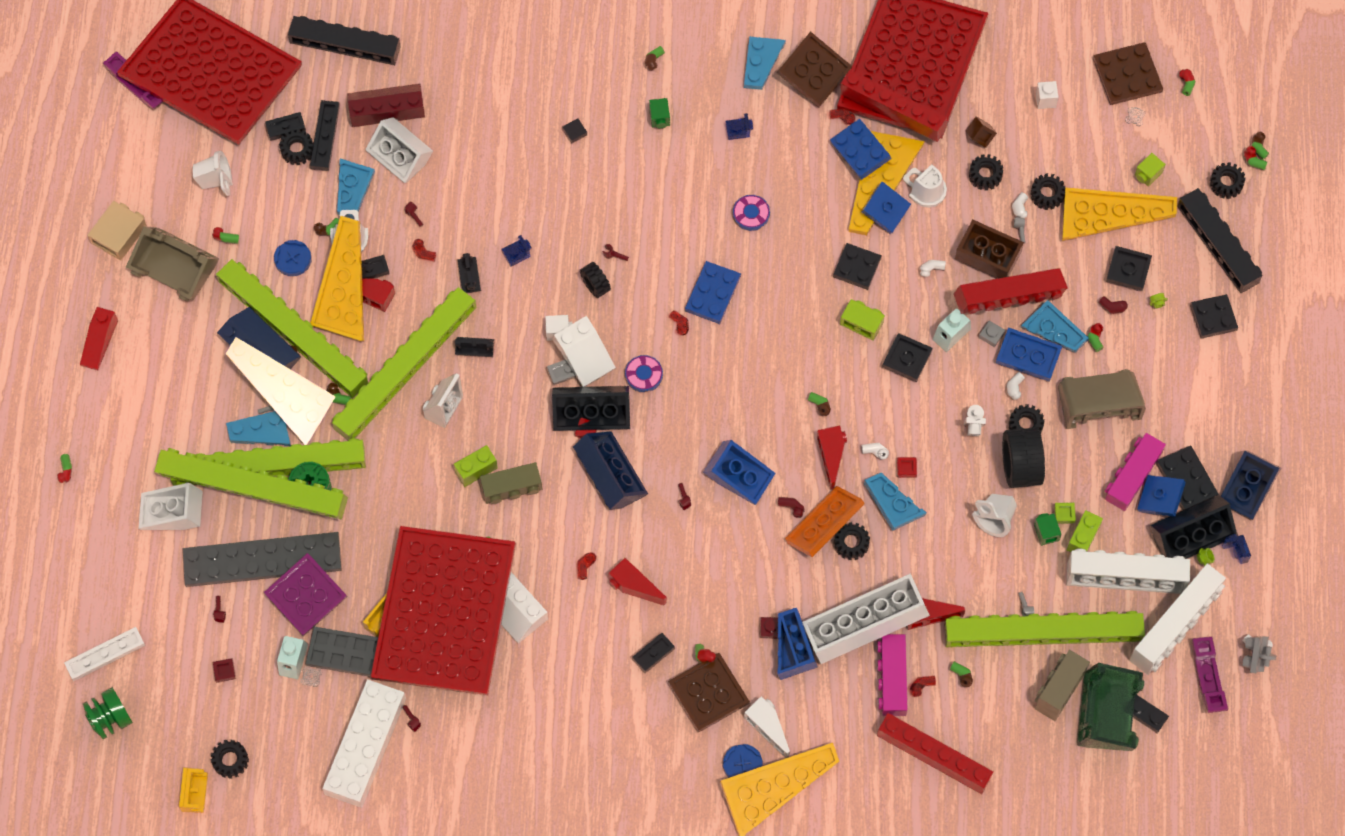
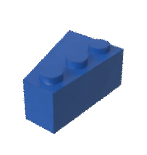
M797 607L778 613L777 674L780 680L818 668Z

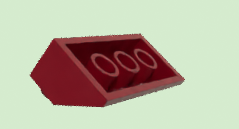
M420 83L348 93V106L352 127L379 124L381 120L393 117L397 121L425 117Z

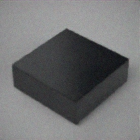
M578 118L562 126V130L571 144L587 136V131Z

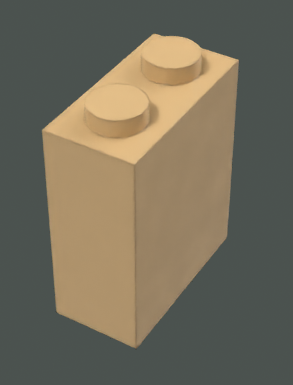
M113 200L87 236L91 244L121 261L139 238L143 227L147 226L145 217L137 211L134 213L129 210V207L124 203L119 204Z

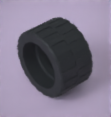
M1038 428L1005 430L1002 438V454L1008 486L1010 488L1042 485L1045 478V457L1042 437Z

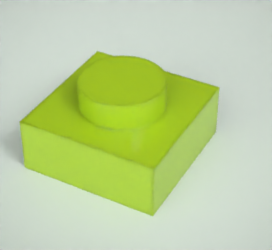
M1074 502L1055 503V517L1058 524L1076 522Z

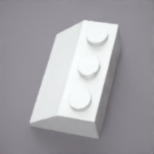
M394 117L381 120L365 149L404 183H407L426 165L433 152L431 148Z
M511 572L501 625L519 644L548 620V613Z

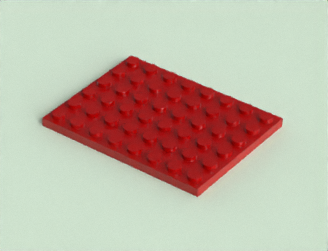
M176 0L117 73L121 78L149 92L154 97L161 99L168 105L239 145L300 69L302 61L194 0Z
M878 0L851 70L947 117L948 125L986 24L988 13L944 0ZM843 95L840 96L837 109L912 130Z
M400 526L371 679L488 696L516 542Z

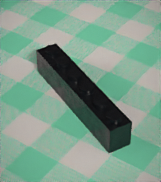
M293 16L288 32L290 44L394 66L401 48L400 39L394 35H383L376 31H364L357 27H345L338 23H326L323 20L316 21L305 16Z
M1197 188L1181 197L1177 207L1238 291L1243 293L1259 284L1263 276L1261 269L1257 265L1255 266L1250 254L1241 247L1239 239L1230 232L1228 224L1219 217L1218 210L1211 206L1207 195Z

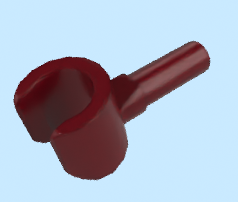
M410 201L405 206V213L411 216L421 227L423 223L414 213L417 206Z
M610 244L605 245V248L610 250L609 252L602 251L605 258L617 257L628 261V256L614 251Z
M679 483L678 486L683 498L678 500L681 508L686 510L692 505L691 499L685 492L683 483Z
M216 596V608L213 613L214 620L224 623L226 612L221 611V596Z
M404 705L402 708L410 719L407 725L412 731L416 732L421 727V723L411 713L408 706Z

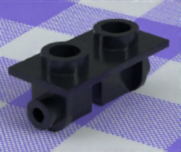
M464 253L461 259H457L462 290L466 293L481 291L476 257L470 256L469 253Z
M457 337L455 339V355L493 357L495 339Z

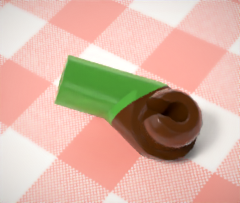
M661 46L646 55L645 66L650 71L657 68L656 59L665 53Z
M1257 132L1252 138L1251 146L1256 149V153L1264 160L1269 155V152L1263 147L1266 136L1263 132Z
M334 218L329 225H323L320 222L314 225L315 233L319 236H330V228H334L338 224L339 219Z
M336 383L328 385L327 392L335 396L333 403L346 405L351 399V396L341 395Z
M811 392L808 401L817 404L820 415L827 416L831 410L828 399Z
M954 661L950 670L959 674L961 686L965 688L970 687L973 683L970 669Z

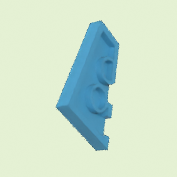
M749 37L744 88L763 89L781 50L786 44V40Z
M340 158L338 215H340L342 210H357L359 212L375 174V169ZM351 214L345 215V217L355 219Z
M1048 300L1021 325L1022 329L1061 345L1063 348L1074 353L1089 340L1077 326Z
M275 411L226 423L231 443H262L272 446L274 444L291 446L286 423Z
M883 473L874 475L864 481L865 487L892 531L926 515V511L922 508L919 509L913 503V500L901 493L898 487Z

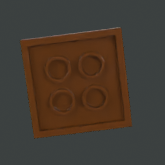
M810 31L777 71V74L819 108L852 68V65Z
M1146 42L1093 55V61L1110 105L1163 92V86Z
M720 653L716 654L713 662H701L668 681L669 686L698 733L750 704L749 699Z

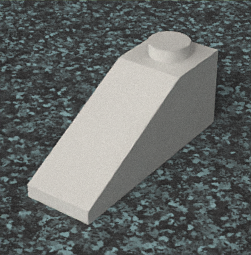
M761 696L744 712V719L779 753L788 758L790 750L774 709L775 706L769 699L765 700Z

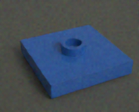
M881 182L861 212L891 234L911 203L884 182Z
M1148 475L1137 510L1142 513L1175 517L1186 482L1184 479Z

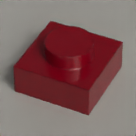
M761 617L760 638L778 639V617Z
M232 658L213 662L216 683L236 679Z

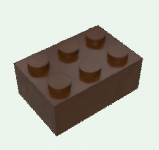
M972 219L957 248L955 259L995 278L1009 277L1022 252L1024 242Z

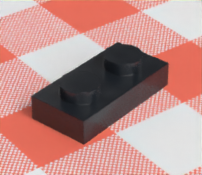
M301 112L265 122L270 141L279 139L282 136L285 137L286 132L291 134L290 130H294V132L297 129H300V132L306 131Z
M384 255L361 261L362 279H373L390 274Z
M661 633L632 657V660L646 673L671 653L675 646Z
M1137 694L1134 695L1124 710L1125 713L1157 734L1169 717V715Z

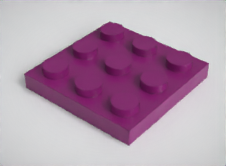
M308 553L264 592L303 636L348 597Z

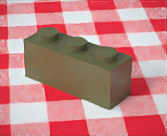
M536 462L480 476L486 504H498L504 499L509 498L513 500L521 495H533L543 490Z

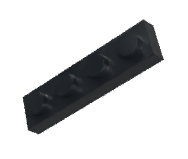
M321 100L310 163L311 169L329 171L340 109L339 102Z

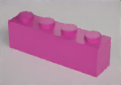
M1145 433L1143 438L1139 437L1134 444L1135 451L1133 453L1129 452L1124 460L1126 465L1124 468L1120 467L1114 477L1117 479L1114 483L1110 482L1107 486L1105 500L1126 511L1163 453L1166 444L1148 433Z
M888 634L881 637V641H877V653H881V660H878V672H881V679H878V691H882V698H878V709L882 710V716H886L887 713L893 716H906V634Z

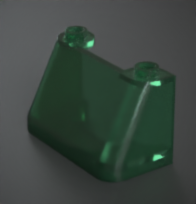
M1099 662L1086 671L1083 678L1078 722V746L1121 751H1133L1136 749L1139 738L1136 736V732L1132 731L1135 695L1144 688L1143 672Z

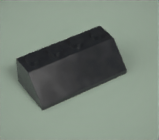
M629 386L553 388V431L630 429ZM580 418L591 420L581 425H578Z
M1220 495L1177 513L1175 517L1170 516L1150 525L1159 551L1168 558L1183 556L1185 559L1197 555L1201 548H1213L1238 536L1230 503Z

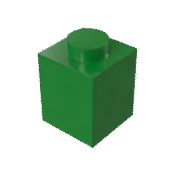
M668 98L649 100L652 128L661 129L670 126Z
M1044 513L1039 515L1035 519L1034 527L1040 545L1043 546L1060 541L1062 534L1055 514L1049 515Z

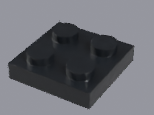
M846 243L833 278L868 290L882 255Z
M1115 246L1106 282L1143 291L1152 255Z
M1227 294L1190 303L1201 339L1238 330Z
M898 333L882 367L917 382L933 348Z

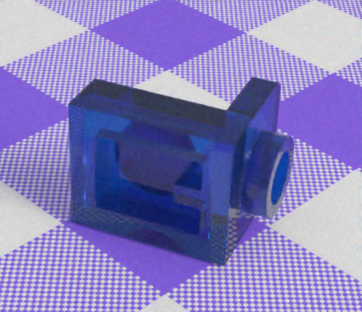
M748 113L744 114V118L725 121L728 140L750 137V130H753L752 119H748Z
M519 235L518 241L501 250L510 267L529 258L530 249L532 248L527 239L524 240L522 235Z
M1237 534L1226 537L1222 545L1223 549L1234 547L1235 558H1239L1240 564L1247 563L1251 554L1244 535L1237 536Z

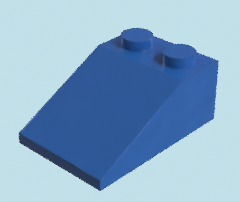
M733 440L721 443L703 471L705 475L717 484L754 505L757 504L776 474Z

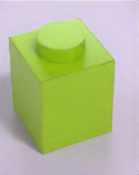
M1151 153L1137 166L1135 176L1139 182L1145 183L1149 187L1163 173L1166 164Z

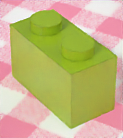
M851 299L841 316L840 325L874 341L884 323L885 315L878 309L867 307L859 300Z
M487 445L454 463L455 473L464 487L479 480L480 476L498 469L497 460Z
M1085 510L1066 551L1071 552L1076 549H1085L1088 552L1103 518Z

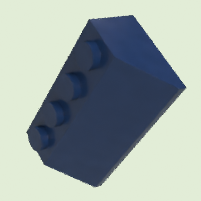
M251 307L229 318L217 332L230 346L237 337L290 370L301 358Z
M612 431L586 433L573 446L578 458L586 468V472L590 475L596 489L600 492L606 506L610 510L624 508L648 495Z

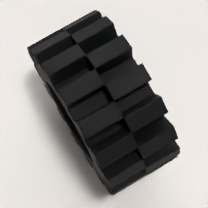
M297 129L296 132L290 130L291 134L286 132L285 137L282 136L279 143L283 159L287 163L290 161L291 165H294L296 162L297 166L300 165L301 161L305 164L306 159L310 161L313 151V141L310 135H306L304 130L301 133L300 129ZM300 142L304 145L303 150L299 152H292L290 150V146L293 143Z
M982 154L981 158L977 156L970 165V182H974V187L979 185L978 189L982 190V187H985V191H988L989 187L992 190L1002 180L1003 164L1001 165L1000 160L996 161L997 157L995 156L990 158V154L987 157ZM983 167L990 168L993 171V175L991 177H983L980 175L979 170Z
M1230 162L1227 163V166H1225V163H1221V166H1216L1210 178V187L1212 186L1211 190L1213 192L1216 191L1215 195L1222 194L1221 198L1224 199L1226 195L1227 199H1231V196L1234 198L1237 194L1241 193L1246 179L1244 177L1245 173H1241V167L1237 169V164L1231 166ZM1230 176L1234 179L1235 183L1227 186L1221 182V177Z
M1048 173L1044 177L1040 175L1032 184L1031 199L1032 201L1034 200L1035 205L1039 204L1038 208L1042 209V206H1045V210H1048L1049 207L1052 210L1063 202L1066 188L1063 186V180L1059 181L1060 177L1054 178L1055 174H1051V177H1048ZM1043 187H1051L1054 189L1055 194L1052 197L1044 196L1041 193V189Z
M591 262L580 269L579 272L583 282L589 288V291L593 293V296L599 298L611 290L606 275L603 274L602 269L595 262Z
M1025 404V407L1020 405L1018 409L1015 408L1011 413L1009 430L1024 429L1020 426L1019 420L1023 417H1029L1034 422L1032 428H1038L1041 434L1045 419H1043L1044 415L1043 413L1040 414L1041 410L1039 408L1035 410L1033 405L1031 408L1029 404Z
M849 522V525L845 524L835 534L834 547L835 550L837 549L838 555L842 554V558L848 557V560H852V558L858 560L859 556L862 558L864 553H867L870 536H868V531L864 530L865 527L863 525L859 527V523L852 525V522ZM849 535H854L858 537L860 543L858 546L850 548L845 544V538Z
M224 740L223 744L220 742L218 747H214V753H211V763L219 775L221 774L224 778L228 776L229 779H232V776L239 777V773H244V768L247 769L248 767L247 762H249V758L244 746L240 742ZM228 752H233L237 755V762L232 766H226L222 762L223 756Z

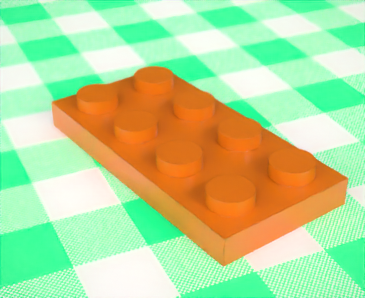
M836 486L785 540L787 544L813 557L865 503L861 498Z

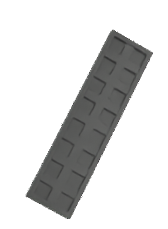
M339 532L183 548L185 586L194 587L279 578L307 553L325 572L342 571Z
M314 626L306 666L371 677L378 637Z

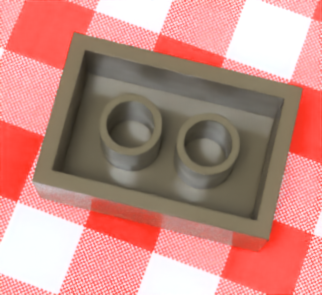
M1070 649L1066 655L1062 654L1055 670L1052 669L1047 677L1045 686L1042 685L1036 695L1035 702L1037 704L1035 710L1056 721L1084 677L1090 661Z

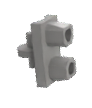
M1267 636L1246 639L1245 646L1253 650V655H1246L1243 658V666L1249 668L1251 673L1264 672L1265 666L1269 667L1270 660H1276L1277 656L1271 654L1272 647L1268 646L1269 637Z

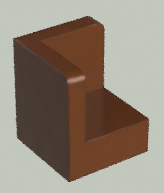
M977 116L966 129L970 138L987 148L997 134L989 123Z

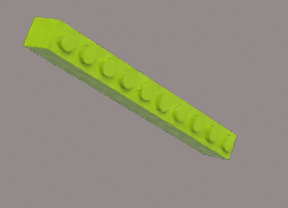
M231 259L216 273L218 282L245 306L251 307L277 334L291 346H295L301 355L332 382L336 383L348 396L354 398L360 388L368 384L367 373L364 369L353 365L354 362L349 356H343L335 344L332 343L330 345L321 332L317 333L307 320L303 321L299 318L300 315L293 308L290 310L281 297L276 298L273 295V291L267 285H261L259 279L253 273L250 275L246 272V268L242 263H236Z
M459 287L455 291H451L446 297V301L435 308L433 315L430 318L427 317L422 322L419 330L414 331L410 335L405 345H400L396 354L386 360L384 367L379 372L377 371L373 374L371 381L360 388L358 395L347 402L346 408L334 416L332 422L334 430L346 440L356 438L477 308L476 300Z
M357 438L343 442L332 440L329 443L323 444L313 442L310 445L273 446L271 449L254 448L251 451L234 450L231 453L195 454L198 459L209 457L215 459V463L222 464V461L234 464L233 467L235 468L246 466L251 468L252 472L258 473L259 470L269 472V476L276 477L277 474L290 476L291 471L303 462L319 463L327 472L366 468L364 442ZM171 478L173 486L189 483Z
M168 448L167 451L160 450L154 471L160 476L342 520L348 500V497L343 494V490L332 488L330 491L326 490L323 485L314 483L313 486L306 485V481L295 479V482L289 481L286 476L277 474L276 477L269 476V472L262 470L256 473L246 466L235 468L232 463L222 461V464L215 463V459L209 457L198 459L195 454L186 452V455L179 454L178 450Z
M1115 611L1107 612L1106 614L1089 612L1086 615H1079L1078 613H1068L1067 615L1050 613L1047 616L1029 614L1020 617L1018 614H1012L1008 617L990 615L988 618H980L978 615H973L969 618L951 616L945 621L946 647L1141 642L1145 637L1143 613H1138L1137 611H1128L1126 614H1118Z

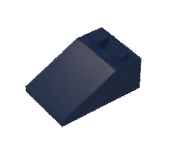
M1245 450L1221 497L1230 503L1231 509L1253 520L1274 484L1281 467Z

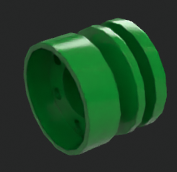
M303 462L297 465L289 476V481L295 482V479L306 481V485H308V481H311L312 484L310 486L316 483L325 486L326 490H332L329 475L326 469L319 463Z
M113 687L101 693L103 703L100 704L94 697L92 698L95 705L94 708L91 709L87 701L83 703L85 716L93 730L103 740L107 738L103 729L108 728L110 733L114 734L112 724L116 723L119 728L123 729L133 723Z

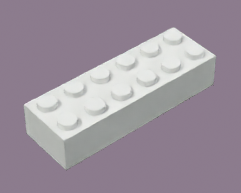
M1076 549L1071 551L1067 562L1066 586L1182 594L1190 582V559H1185L1183 556L1168 558L1164 555L1145 556L1143 553L1127 555L1124 552H1115L1113 554L1106 553L1103 550L1086 552L1085 549Z
M1207 563L1136 646L1129 661L1147 675L1151 671L1156 672L1162 665L1165 657L1168 658L1174 651L1176 644L1182 642L1188 630H1192L1200 616L1208 611L1213 600L1216 601L1220 597L1222 590L1225 588L1223 583L1226 577Z
M910 573L802 623L820 663L823 664L930 615Z
M367 679L322 788L326 796L360 808L363 807L403 709L402 707L405 704L406 696L404 692Z

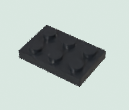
M1191 445L1157 460L1156 464L1164 477L1184 479L1186 482L1179 503L1182 510H1186L1219 495Z

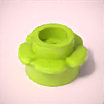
M1158 293L1149 298V304L1154 306L1155 309L1165 306V301L1168 298H1165L1164 293Z
M1210 548L1199 549L1197 559L1201 565L1204 564L1205 566L1207 563L1211 564L1214 562V554Z

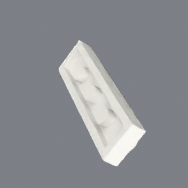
M134 627L64 662L74 682L144 647L145 644L137 628Z

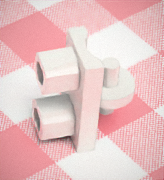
M972 405L967 411L968 417L964 419V425H968L967 436L981 435V426L983 427L986 424V418H983L984 410L981 406Z

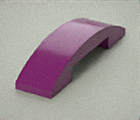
M117 51L103 62V65L144 104L155 109L163 102L149 92L118 76L117 71L126 62V59Z
M1212 636L1192 639L1195 666L1207 712L1228 711L1225 692L1222 691L1215 660L1216 651Z

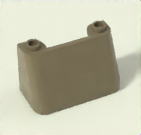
M144 226L126 268L130 269V273L135 276L148 275L177 290V293L180 294L179 298L189 302V300L195 299L216 267L219 258L165 230Z
M1128 369L1121 370L1118 373L1079 378L1065 377L1058 386L1066 429L1076 428L1077 422L1082 421L1085 424L1090 419L1124 415V418H1128L1130 415L1132 421L1142 420L1146 409L1135 374Z

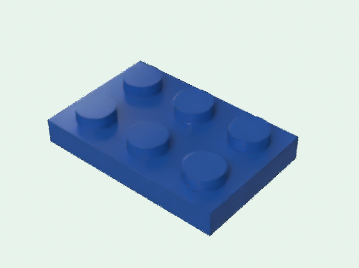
M858 119L830 139L831 144L861 180L891 160L890 154L861 119Z
M706 261L685 307V312L720 324L741 278V273Z
M1008 327L996 363L1050 382L1062 346Z

